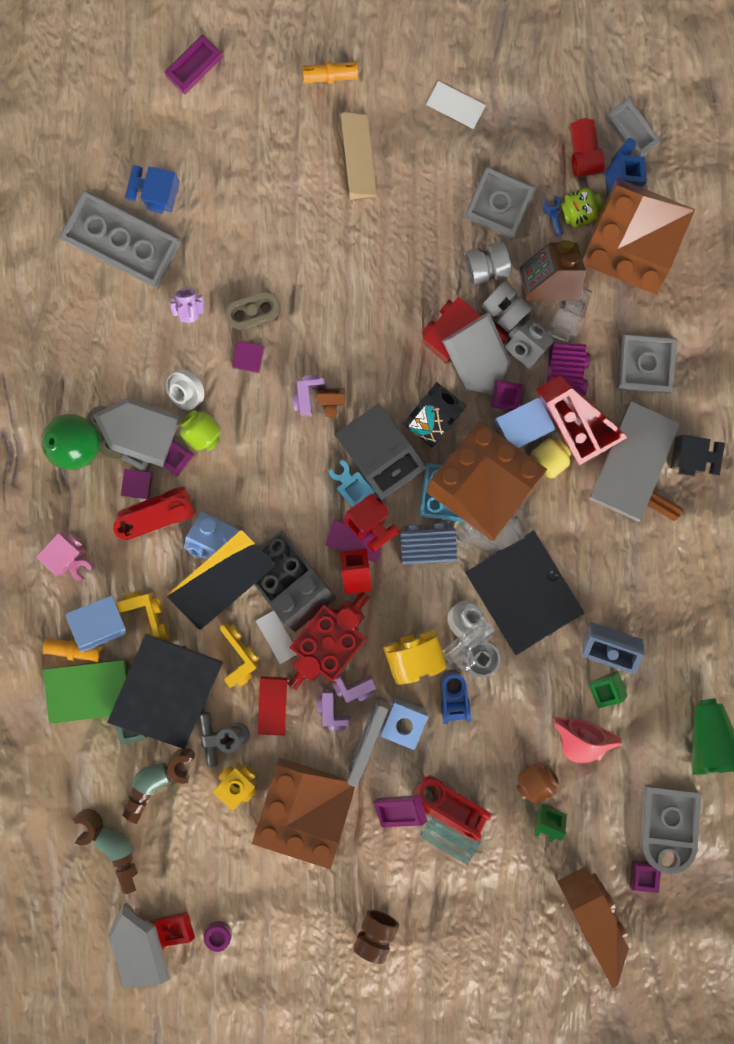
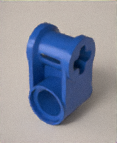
M447 670L440 679L443 724L456 720L471 722L466 681L459 671ZM452 678H457L460 680L459 687L454 690L448 689L446 687L447 682Z

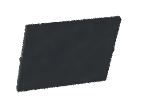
M534 530L504 549L497 550V553L465 572L515 655L545 637L551 636L553 632L585 613Z
M145 633L107 723L141 734L144 737H150L185 749L223 661L188 649L186 646H180Z

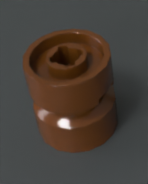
M368 910L361 925L363 931L359 932L354 943V952L369 962L375 964L385 963L390 951L389 942L394 941L400 926L398 921L384 912Z

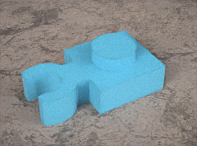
M340 461L341 466L344 467V472L341 475H336L332 469L329 470V474L334 480L342 482V485L337 490L351 507L371 493L375 494L374 490L359 472H356L353 476L349 474V466L345 461Z

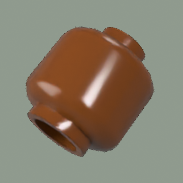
M536 763L519 773L518 780L520 784L516 785L524 800L528 798L532 803L538 804L556 794V785L559 784V781L549 765L545 766L542 763Z

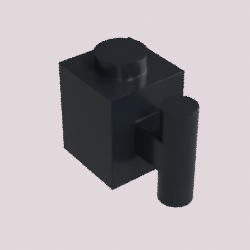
M684 434L676 436L670 468L679 470V475L695 477V473L705 472L706 464L710 463L709 474L720 476L725 443L715 441L713 451H709L711 439Z

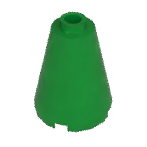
M716 698L699 700L700 706H695L692 775L734 772V728L723 703L717 704Z

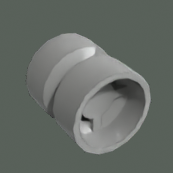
M504 242L488 245L486 251H483L481 248L465 251L466 268L473 287L488 283L491 277L496 281L511 277V263Z
M505 281L489 296L481 307L491 317L497 316V323L509 333L526 317L533 307L523 297L517 298V291ZM507 299L511 305L503 312L500 306Z
M478 638L475 641H468L462 649L464 665L473 675L488 677L499 669L501 655L499 650L489 640Z

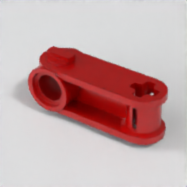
M183 486L173 488L164 494L120 510L113 524V532L122 540H130L167 525L187 520L196 511L186 488Z
M431 775L428 777L424 776L421 783L414 787L411 796L420 795L426 815H431L472 840L481 841L482 829L486 820H490L492 815L484 808L445 786L443 782ZM425 788L432 792L433 798L431 802L424 797Z

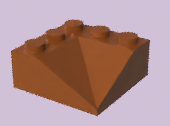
M616 178L581 254L584 266L657 295L670 271L695 209Z
M479 421L431 478L427 493L487 538L494 541L539 485L547 468Z
M279 758L252 844L331 870L355 787L348 785L345 778Z
M585 866L557 882L610 985L614 988L618 986L629 950L624 940L628 935L620 921L617 922L614 916L616 906L610 894L606 891L596 873L591 875Z

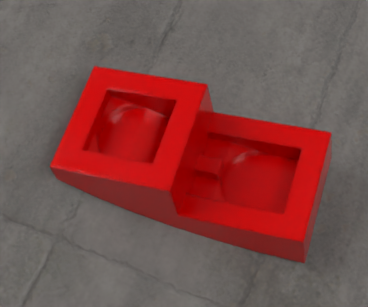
M260 677L258 735L285 736L288 677Z
M188 912L150 920L156 926L162 950L167 946L190 943L195 938Z

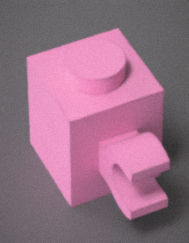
M58 533L36 557L56 576L64 575L69 570L78 581L85 579L79 572L81 566H85L89 571L94 569V565L90 561L78 560L86 551L81 547L82 541L72 533Z

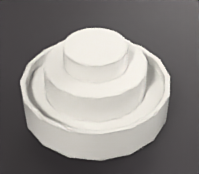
M181 369L168 377L166 383L167 393L176 406L181 409L191 410L202 403L204 388L200 379L194 373Z
M468 601L459 602L448 613L450 629L462 640L475 641L487 629L485 615L474 603Z

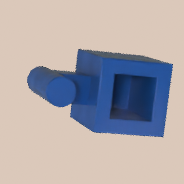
M628 138L613 156V163L605 171L607 197L616 178L641 188L647 183L645 157L632 156L631 151L636 146V141L632 138Z
M132 165L125 198L135 201L139 191L142 192L140 198L149 211L163 214L164 211L172 213L180 183L175 172L148 166L144 179L141 178L143 168Z

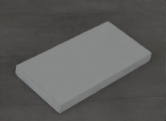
M83 190L59 237L71 246L155 289H158L182 243L179 238Z
M630 401L618 426L628 438L609 448L589 500L637 522L641 521L680 423Z

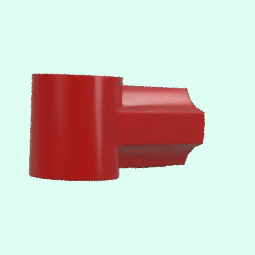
M584 118L571 123L569 129L573 147L572 170L574 177L579 178L603 174L605 159L602 149L598 148L594 119Z

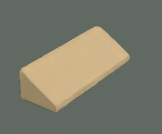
M340 113L350 200L377 197L368 115Z

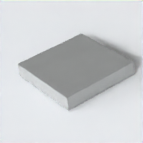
M486 166L464 219L513 240L536 188Z
M622 334L617 389L672 393L677 338Z

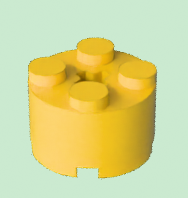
M435 629L421 633L420 637H415V634L411 633L400 637V643L393 642L383 646L393 679L398 685L420 681L422 676L428 674L431 677L447 668Z

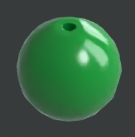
M64 414L52 419L45 427L41 436V446L43 453L51 464L64 470L75 471L88 466L95 459L100 449V438L91 421L77 414Z

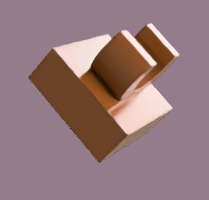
M318 388L317 405H326L325 417H336L337 405H345V388Z

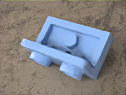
M201 511L186 536L184 548L194 557H202L207 560L240 530Z

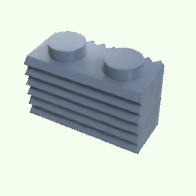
M449 523L432 524L433 530H422V525L405 526V531H400L402 565L457 561L455 528L449 529Z
M590 622L582 641V655L584 658L588 657L589 660L593 659L594 662L599 661L600 664L604 663L605 666L610 665L611 668H620L621 671L631 672L632 675L636 674L645 653L642 639Z

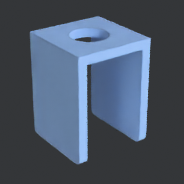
M540 398L492 421L497 433L517 448L555 430L553 422Z
M112 596L66 614L80 652L126 635L125 626Z
M393 695V707L386 724H382L380 729L381 737L415 750L428 719L426 708ZM402 718L409 719L413 724V728L408 734L396 729L397 722Z

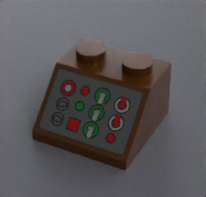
M569 240L550 242L520 267L519 273L526 301L582 300L586 269L577 242Z

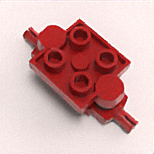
M360 592L352 603L344 600L336 610H331L325 604L320 608L289 647L299 656L293 663L297 672L288 682L290 687L299 679L292 687L294 690H297L305 678L315 681L320 673L331 682L336 679L367 640L358 631L357 627L365 618L361 608L371 598L369 595L363 598L366 593Z

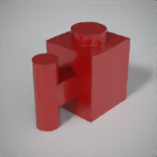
M372 493L349 509L343 520L360 542L370 534L374 537L373 540L367 543L373 552L399 533V529L394 524L386 530L382 526L389 515L385 503L379 498L376 499Z

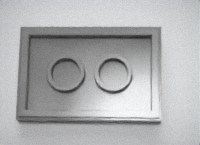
M382 697L376 698L349 765L347 782L348 785L355 788L359 784L389 710L387 699Z

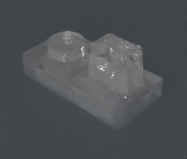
M483 616L442 651L444 658L450 665L455 663L462 670L467 671L477 662L471 648L478 644L482 646L487 643L493 636L494 627Z

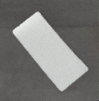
M275 611L256 620L257 625L280 664L297 655L289 648L293 642Z

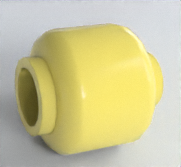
M551 438L545 439L530 452L531 458L547 468L544 475L547 478H555L570 465L569 457L571 452L558 438L556 440Z

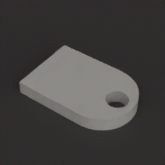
M645 786L640 847L645 860L656 870L666 874L680 873L690 867L695 860L698 849L702 793ZM668 851L672 852L674 855L673 863L670 866H663L661 862L662 855Z

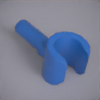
M555 195V207L549 206L547 198H545L543 211L551 217L558 237L563 235L558 214L561 199Z

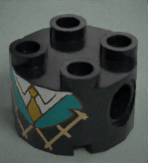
M436 382L403 422V425L433 448L449 430L453 422L461 415L466 405Z

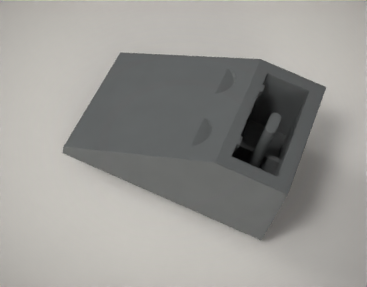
M379 403L334 434L381 500L427 468Z
M283 531L279 532L260 548L275 564V567L258 580L255 585L283 624L294 632L310 621L324 604L328 606L337 598Z

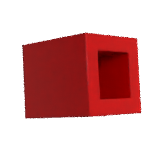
M367 549L340 552L345 594L372 591Z

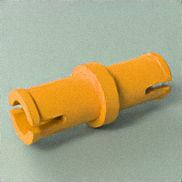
M326 61V64L302 65L303 83L327 81L328 84H334V81L357 80V62L332 63V61Z
M46 637L43 645V654L63 656L71 661H74L76 658L99 662L102 652V645L80 652L75 639L67 641Z

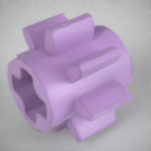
M180 289L176 291L175 297H171L170 307L172 316L179 315V320L182 322H194L199 319V314L204 313L203 295L196 296L194 289Z

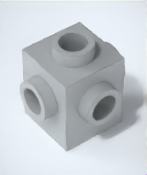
M529 319L523 326L518 323L508 336L511 340L505 348L515 359L521 361L530 369L555 339L545 332L540 324Z

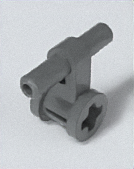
M210 713L200 714L202 729L200 740L201 746L205 748L207 767L214 768L218 766L216 746L224 753H232L249 742L250 732L243 723H234L228 728L213 733Z

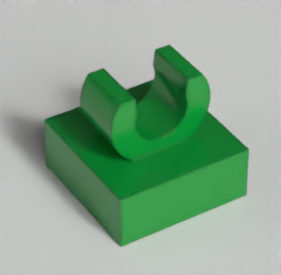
M542 804L537 812L535 835L539 836L540 833L548 835V841L550 842L555 839L561 841L566 835L567 814Z

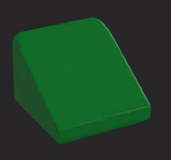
M619 672L608 674L588 683L598 708L622 703L628 696Z

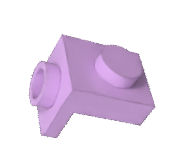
M319 375L303 376V381H297L298 394H293L295 411L300 410L302 417L312 416L310 389L326 387L325 380L319 379Z
M340 672L336 677V682L333 683L338 697L344 696L346 703L356 698L359 701L365 700L374 694L373 690L377 689L372 675L347 686Z
M323 689L322 696H317V713H323V726H329V730H344L345 726H350L351 716H334V689Z

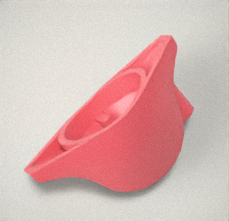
M554 717L553 722L555 728L560 733L563 752L573 762L588 763L594 760H601L606 751L622 744L621 737L592 723L574 718Z

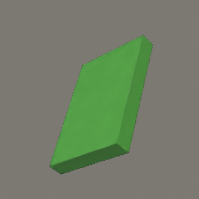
M126 659L43 669L49 724L109 717L128 675Z

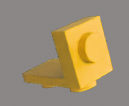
M138 590L124 594V600L116 602L119 613L145 606L153 636L163 640L169 639L167 625L161 622L159 615L162 612L161 602L158 597L154 596L153 592L140 595Z
M226 622L219 629L245 662L227 675L224 681L230 688L236 683L241 687L252 678L250 673L259 666L257 662L259 657L251 646L246 648L240 640L242 634L234 624L229 626Z

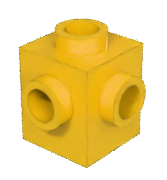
M238 762L233 768L228 765L218 776L221 781L216 785L212 793L233 811L242 801L247 803L256 794L257 790L254 788L258 782L255 778L257 775L246 764L242 766Z

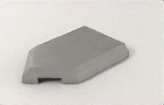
M489 313L484 314L442 340L464 388L492 396L495 380L505 381L511 360Z
M126 398L93 414L110 450L161 467L164 466L181 417L172 412L130 398Z
M125 903L108 933L123 988L157 985L168 981L170 977L156 926L148 920H142L133 913L134 909Z

